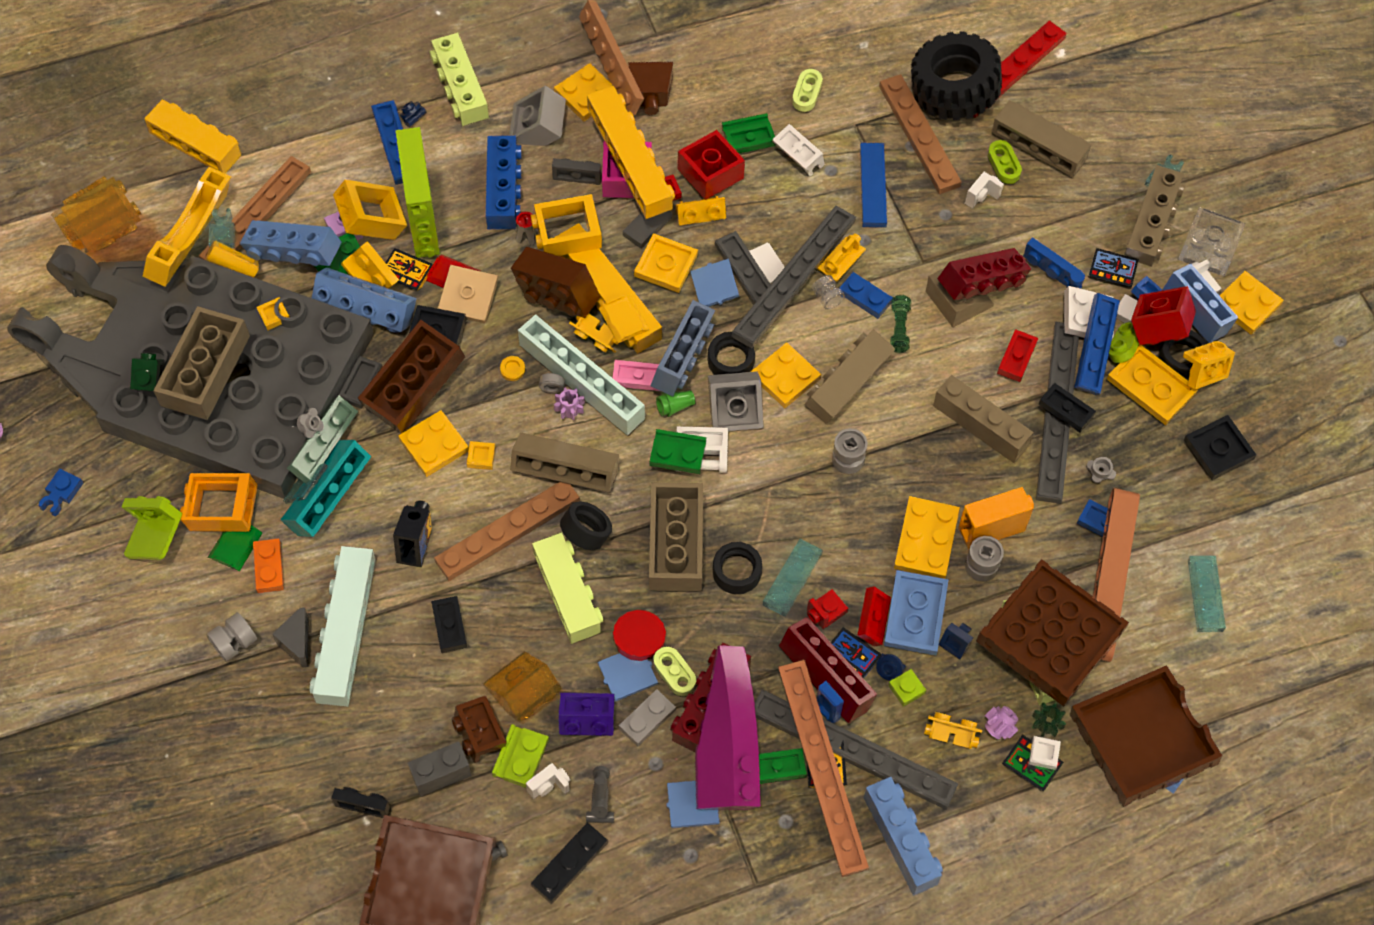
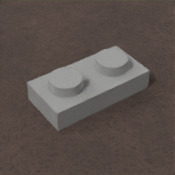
M656 689L619 725V730L639 747L676 711V706Z

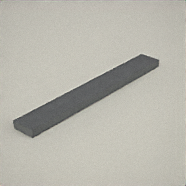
M835 206L734 328L731 337L753 348L854 224L856 216Z
M1055 321L1047 391L1056 383L1073 395L1079 336L1064 333L1063 322ZM1046 409L1036 500L1061 504L1063 500L1070 426Z
M762 689L754 703L756 718L799 739L788 701ZM823 719L834 754L883 780L891 777L894 783H898L902 789L947 810L958 787V783ZM843 739H844V750L840 749L841 744H842V742H843Z

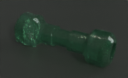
M896 295L891 301V309L895 312L894 320L896 325L894 327V335L890 337V344L895 348L894 352L904 353L910 348V338L906 335L907 328L905 323L907 321V313L911 310V299L906 295Z

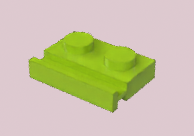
M511 724L505 739L506 747H503L492 771V776L526 788V782L536 774L548 744L549 736L525 728L521 729Z

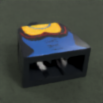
M416 501L414 506L407 505L403 507L393 534L396 563L422 568L432 531L430 506L425 501Z

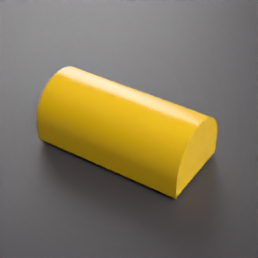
M216 240L213 241L205 259L211 263L253 278L259 270V262Z

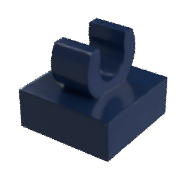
M951 623L946 628L939 645L958 659H961L973 640V637L968 634L972 628L965 623H962L960 627Z

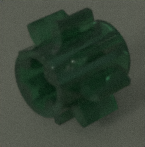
M1043 702L1040 711L1034 710L1032 717L1038 720L1034 722L1032 727L1038 728L1042 732V737L1045 734H1052L1053 737H1056L1058 733L1057 728L1064 729L1066 725L1061 720L1066 712H1060L1057 708V703H1054L1053 706H1047ZM1047 717L1052 719L1051 723L1046 721Z

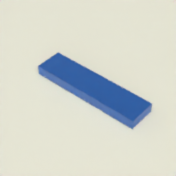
M392 100L372 105L371 107L394 183L398 185L403 183L395 130H401L403 127L395 102Z
M860 143L862 227H887L884 143Z
M1100 293L1094 294L1074 388L1094 395L1101 393L1120 300Z

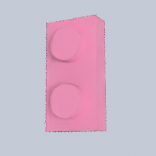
M615 360L613 379L624 388L660 391L650 386L659 364Z

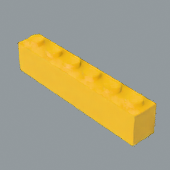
M614 86L587 95L588 111L645 219L672 210L673 199L675 198L673 188L664 181V172L661 166H656L654 153L651 148L646 147L642 131L640 129L637 130L635 127V119L632 112H627L623 95L621 93L618 94Z
M578 223L555 236V238L584 233L586 231ZM600 249L560 255V257L586 264L601 296L595 304L598 310L606 301L621 295L631 296L650 330L625 340L624 342L629 348L632 347L639 354L662 340V326Z

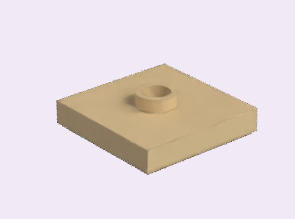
M450 265L438 309L464 313L468 320L486 323L498 283V275Z

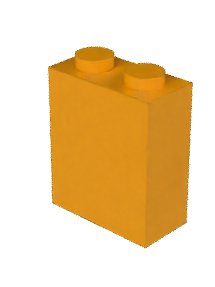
M1023 487L965 505L958 529L968 550L972 542L981 536H991L1000 540L1026 531L1034 509L1033 500L1029 494L1026 495Z

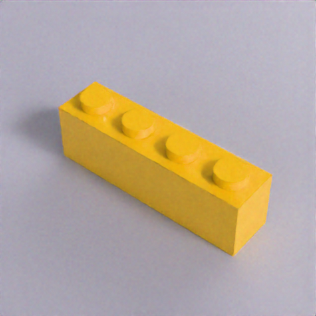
M162 99L144 118L149 133L204 165L226 174L241 157L239 143L231 135L226 136L219 132L215 126L207 125L200 121L196 115H189L182 111L175 103L170 104Z

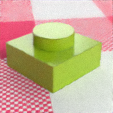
M912 669L891 680L888 684L903 707L926 693L925 687Z

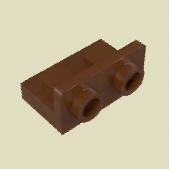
M486 695L455 706L452 724L457 733L461 732L464 739L462 741L463 750L466 756L471 755L474 763L480 761L481 755L506 747V740Z

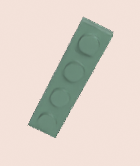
M338 395L320 419L324 425L323 430L317 431L312 438L306 439L287 469L306 485L310 483L358 410Z

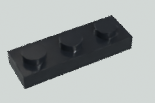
M587 822L531 882V887L552 904L608 844V840Z

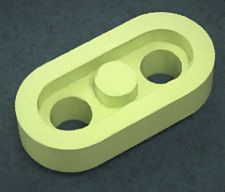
M806 69L801 72L792 98V104L795 109L807 112L814 108L822 87V75L819 71Z
M672 647L660 648L654 655L656 671L674 694L687 696L689 693H692L696 687L694 672L676 649ZM665 660L672 662L670 666H664L662 663ZM686 681L687 685L681 687L678 685V682Z

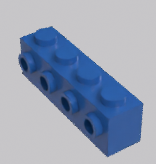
M487 136V230L516 229V217L521 213V205H517V199H521V185H517V179L522 178L521 165H517V160L522 159V147L517 145L516 136Z

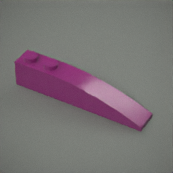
M719 645L717 646L711 675L710 693L707 694L705 704L707 705L705 717L700 727V731H702L700 741L695 751L696 809L750 810L760 807L758 735L750 671L745 647Z

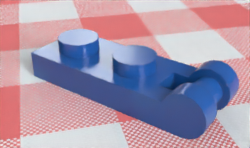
M1032 237L1029 240L1023 257L1030 264L1038 266L1049 277L1058 280L1066 288L1068 286L1082 288L1085 275L1081 270Z

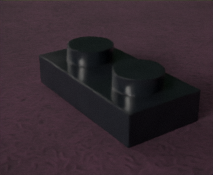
M1056 383L1049 388L1038 404L1079 433L1096 413V410Z
M453 596L431 601L441 653L468 648L458 597Z
M343 787V790L334 788L331 797L334 806L380 818L390 814L391 808L388 800L379 794L370 793L367 796L359 794V791L354 788Z

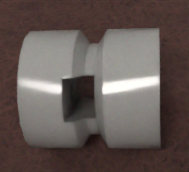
M849 428L842 430L835 437L832 462L838 471L845 474H853L863 467L868 442L862 432Z
M981 536L972 542L965 561V569L972 579L986 582L996 576L1004 555V549L997 539L991 536Z
M238 612L225 620L224 627L218 625L206 634L215 650L225 662L239 653L240 647L247 648L258 640L251 627Z

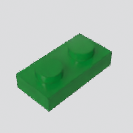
M802 748L759 754L760 784L806 778L807 776Z

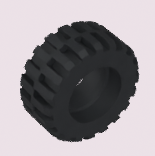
M962 31L959 34H953V32H948L944 36L940 34L935 36L932 41L928 40L922 45L923 48L920 47L912 59L911 77L914 98L924 111L927 110V113L934 117L938 115L940 119L947 120V118H952L953 121H960V118L971 119L975 114L980 115L984 113L986 107L989 109L995 103V100L999 98L1002 88L1000 55H998L995 46L991 45V42L985 38L980 39V36L972 33V35H968L967 32ZM952 72L972 74L970 77L962 80H946L941 78Z

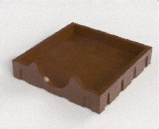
M1041 559L1035 569L1022 581L1020 587L1006 600L1004 606L990 619L988 625L980 631L976 642L1064 707L1074 693L1082 686L1097 663L1107 655L1112 646L1124 633L1129 622L1122 617L1120 618L1109 607L1100 601L1098 602L1091 594L1080 586L1073 584L1069 578L1056 569L1051 568L1048 563Z
M1167 665L1073 705L1070 711V717L1077 724L1080 734L1091 748V753L1098 765L1104 770L1108 782L1114 792L1116 791L1123 807L1131 804L1134 800H1140L1156 793L1161 788L1165 789L1184 778L1187 779L1201 773L1206 768L1219 765L1223 757L1211 738L1208 725L1199 724L1191 714L1185 699V688L1177 683Z
M384 815L380 835L375 846L376 861L369 888L364 894V906L359 925H478L481 914L480 908L481 904H483L487 886L486 880L487 876H489L493 859L492 852L497 838Z

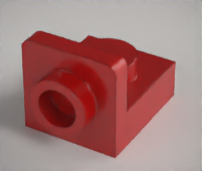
M831 589L817 600L811 598L808 601L807 615L814 624L818 623L822 629H825L848 613L849 608Z

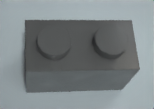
M460 742L407 762L420 797L472 776Z

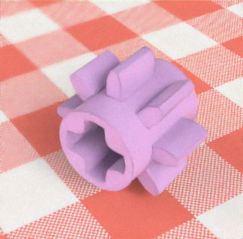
M564 388L561 394H555V401L557 403L554 404V411H561V419L566 417L575 420V416L578 413H584L582 405L585 404L584 396L578 397V389L567 390V388Z
M993 707L985 714L988 719L985 728L994 738L1000 739L1003 737L1006 739L1008 737L1010 739L1018 731V728L1015 726L1018 722V717L1009 707Z

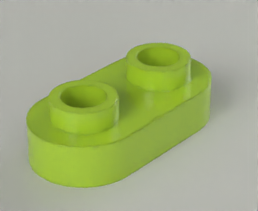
M1003 140L992 142L989 146L988 158L998 179L1006 184L1017 182L1020 179L1022 167L1012 146Z
M1131 322L1122 324L1111 341L1109 355L1115 363H1123L1131 359L1139 346Z

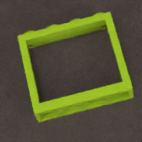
M416 127L395 130L415 255L418 258H431L440 255L421 129Z

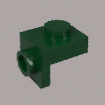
M141 353L140 357L132 358L130 389L153 391L159 381L160 365H164V359H156V354Z

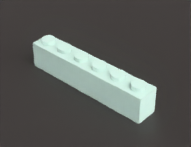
M536 314L518 329L519 345L552 373L562 376L565 379V384L572 390L578 389V395L584 396L590 405L627 436L645 420V405Z
M341 546L340 555L335 557L334 571L337 572L335 579L330 581L329 594L332 597L331 602L326 604L324 613L327 623L326 628H322L320 632L321 653L317 652L315 657L317 674L316 678L312 677L310 682V693L313 694L317 704L349 706L376 562L373 549Z

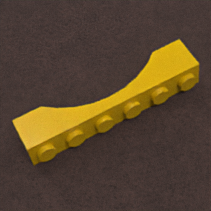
M208 167L174 227L164 238L158 240L148 253L142 277L166 287L227 197L231 176Z

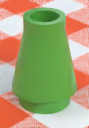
M691 390L675 392L673 397L662 392L660 396L656 397L658 412L661 416L666 415L669 417L689 406L695 405V396Z

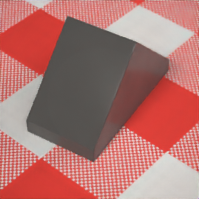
M299 608L272 635L276 644L300 666L308 667L309 617L305 608Z

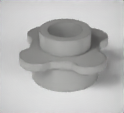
M315 408L308 409V413L301 414L297 419V427L306 438H312L314 433L322 431L324 427L323 422L317 416L318 412Z
M1099 457L1087 463V469L1091 471V479L1095 483H1101L1105 479L1113 480L1116 476L1113 464L1107 457Z

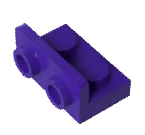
M561 693L559 734L612 736L614 732L615 694Z

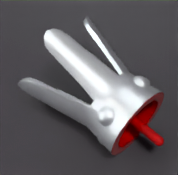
M521 212L516 217L517 227L515 231H517V243L521 242L523 232L526 233L530 245H533L535 242L531 222L532 213Z

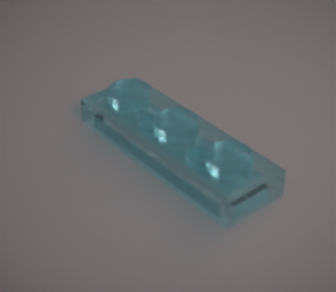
M799 539L764 598L763 606L786 617L822 556L823 550Z
M1190 556L1188 566L1197 632H1224L1226 625L1216 556Z

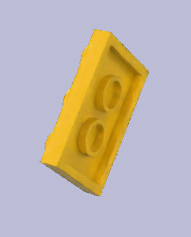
M1142 345L1138 346L1131 359L1119 363L1108 374L1106 379L1164 425H1167L1198 391V389L1194 390L1189 387L1187 379Z
M909 496L894 569L945 579L960 507Z

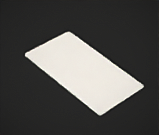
M769 243L749 251L770 283L785 268Z

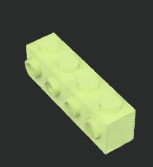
M455 33L431 40L433 50L429 51L433 65L437 64L439 67L436 69L440 82H445L444 92L447 100L451 99L453 102L451 109L454 117H459L462 126L489 118L486 99L459 34Z
M559 533L532 543L534 557L570 643L572 644L601 633L600 623L604 622L600 609L598 607L594 608L592 605L593 593L589 585L584 586L581 579L584 577V573L580 563H575L572 555H575L571 542L569 540L565 541L563 534Z

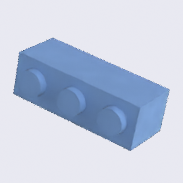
M1192 264L1173 272L1162 290L1188 286L1196 309L1192 323L1193 326L1208 343L1227 335L1238 319V316Z

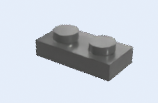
M553 158V180L600 185L601 163Z

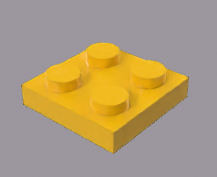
M589 63L556 85L554 91L566 99L565 104L585 122L591 117L587 106V95L611 87L612 84Z
M653 233L634 270V277L679 293L698 256V249Z
M1246 271L1220 295L1224 302L1238 316L1235 323L1251 335L1284 301Z
M787 342L751 371H758L761 387L783 408L788 407L821 379V373Z
M442 410L398 435L399 441L426 477L463 456L469 450L466 442Z

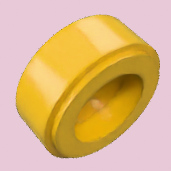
M509 356L503 359L500 364L501 376L508 381L521 379L525 373L523 360L516 356Z

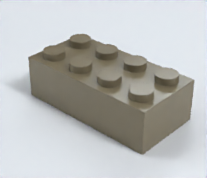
M197 306L153 390L160 406L205 420L209 419L250 337L243 319Z
M651 482L649 590L702 591L703 483Z

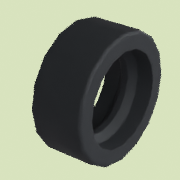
M1190 330L1189 336L1182 340L1163 341L1158 355L1160 360L1185 379L1189 378V372L1193 363L1184 364L1176 361L1170 355L1169 349L1175 344H1184L1193 349L1207 344L1200 334Z
M724 332L717 335L710 342L707 358L708 366L714 375L751 372L755 363L754 347L750 348L731 337L732 332ZM733 346L744 351L746 359L744 363L730 367L723 365L717 360V352L724 347Z
M578 501L572 503L560 520V528L566 538L585 550L593 551L600 549L612 532V524L608 516L601 509L588 502ZM579 521L587 524L592 530L587 529Z
M730 542L723 545L716 552L713 559V578L717 586L731 594H745L753 590L759 584L762 575V558L758 551L750 544L743 542ZM731 556L745 557L752 563V574L744 580L729 579L722 572L724 560Z

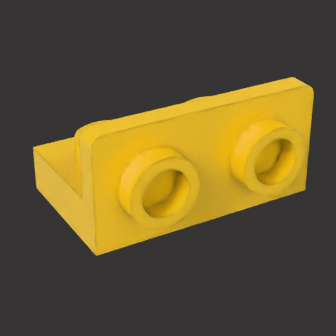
M368 241L341 263L349 275L388 289L399 281Z
M1213 341L1185 351L1183 358L1193 363L1187 385L1196 390L1228 378L1235 352L1220 341Z

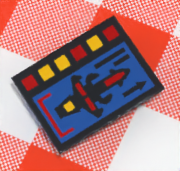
M844 627L831 641L832 645L863 679L882 655Z

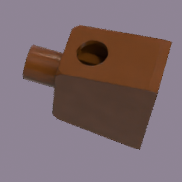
M628 62V67L644 97L640 107H644V112L647 115L657 114L658 107L667 106L673 80V62Z

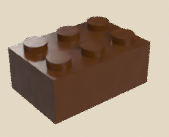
M526 246L511 267L515 281L519 284L524 298L530 303L542 304L551 310L564 311L570 316L576 315L586 318L601 297L586 264Z

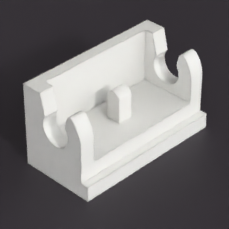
M790 124L772 140L777 148L783 150L809 176L813 175L812 170L815 166L821 169L825 165L823 153Z

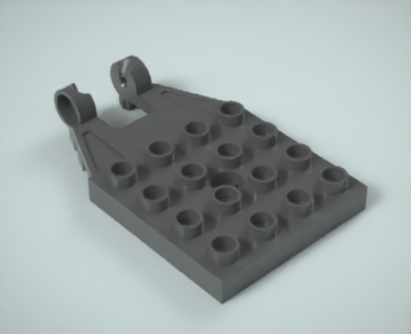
M59 245L46 264L48 272L56 280L64 284L67 291L74 297H83L85 293L107 300L113 311L93 341H85L63 333L58 324L48 316L43 319H36L23 307L17 310L7 326L9 334L25 347L34 350L38 358L53 373L60 376L63 384L76 397L79 396L95 412L103 432L213 473H250L258 485L257 489L286 499L297 479V476L290 472L287 467L307 439L299 431L297 419L301 414L308 413L310 408H315L318 412L317 416L321 419L332 401L339 395L358 357H362L374 335L371 320L192 255L189 259L183 260L165 287L142 277L145 261L99 262L97 264L89 255L81 250L68 245ZM280 297L274 306L275 315L281 320L282 325L267 331L256 307ZM281 302L290 318L283 317L279 313V304ZM197 306L243 319L250 334L236 365H246L250 369L251 374L238 377L231 383H226L208 420L160 406L154 391L130 389L132 358L140 357L141 353L156 354V359H164V365H160V379Z

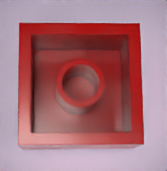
M717 130L678 151L677 169L705 200L744 179L745 160Z
M1179 287L1141 294L1139 296L1131 319L1139 345H1155L1167 340L1179 341L1189 336L1196 314L1189 287Z

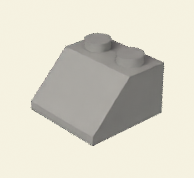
M543 86L518 100L513 105L509 136H516L517 144L546 146L558 140L563 132L562 126L566 99L547 86Z
M758 371L708 375L712 427L728 428V431L764 428L761 379Z

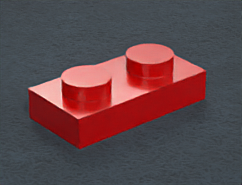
M1015 329L997 374L1021 382L1038 342V337Z
M875 586L866 588L857 636L873 646H880L883 644L891 597Z

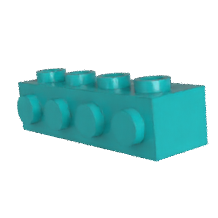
M339 440L313 480L305 485L280 520L297 536L314 537L372 456L355 440Z

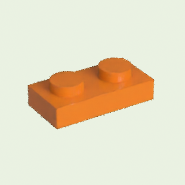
M280 539L254 541L257 593L284 590Z

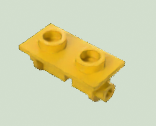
M715 196V198L684 203L680 201V204H675L679 226L726 219L725 197L718 198V196Z
M855 233L848 237L846 236L817 269L838 282L866 250L860 245V236Z
M589 313L586 318L576 316L578 321L576 325L571 321L569 322L575 328L573 333L586 340L590 337L595 340L593 345L606 353L609 349L616 353L612 346L619 343L607 324L604 323L598 331L597 327L601 321Z
M935 712L934 716L928 715V719L933 720L932 725L926 724L924 734L929 735L930 739L948 742L949 734L953 733L955 734L953 744L968 749L978 747L980 738L975 737V733H982V729L977 728L978 723L965 719L961 720V724L950 721V715Z

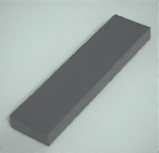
M734 231L715 240V246L724 260L729 259L735 278L754 305L771 284L738 233Z

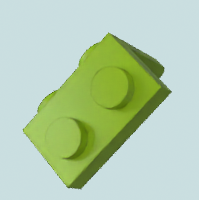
M143 496L125 498L121 507L138 519L124 556L128 559L162 560L168 552L183 513L173 507L170 500L161 496L156 498H146Z

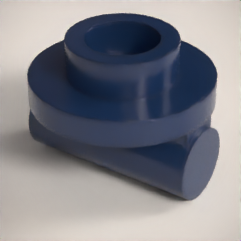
M410 101L401 108L402 113L400 117L404 120V124L410 128L427 112L419 102L413 103Z
M882 653L876 664L878 674L883 679L890 681L903 674L906 665L902 664L901 660L893 654Z

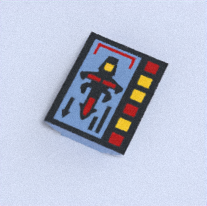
M1096 248L1089 276L1132 287L1139 259Z

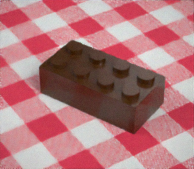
M420 320L360 394L358 400L364 408L402 434L414 423L464 360L465 355L460 346Z

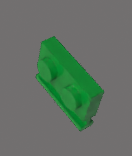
M767 113L722 122V131L724 132L725 139L739 154L776 146L772 141L775 135Z
M656 429L649 466L700 474L707 437Z

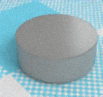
M554 373L543 374L540 376L539 388L550 394L560 393L564 390L565 379Z

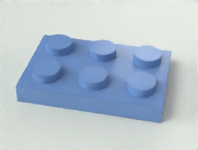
M896 571L884 646L937 655L948 579Z

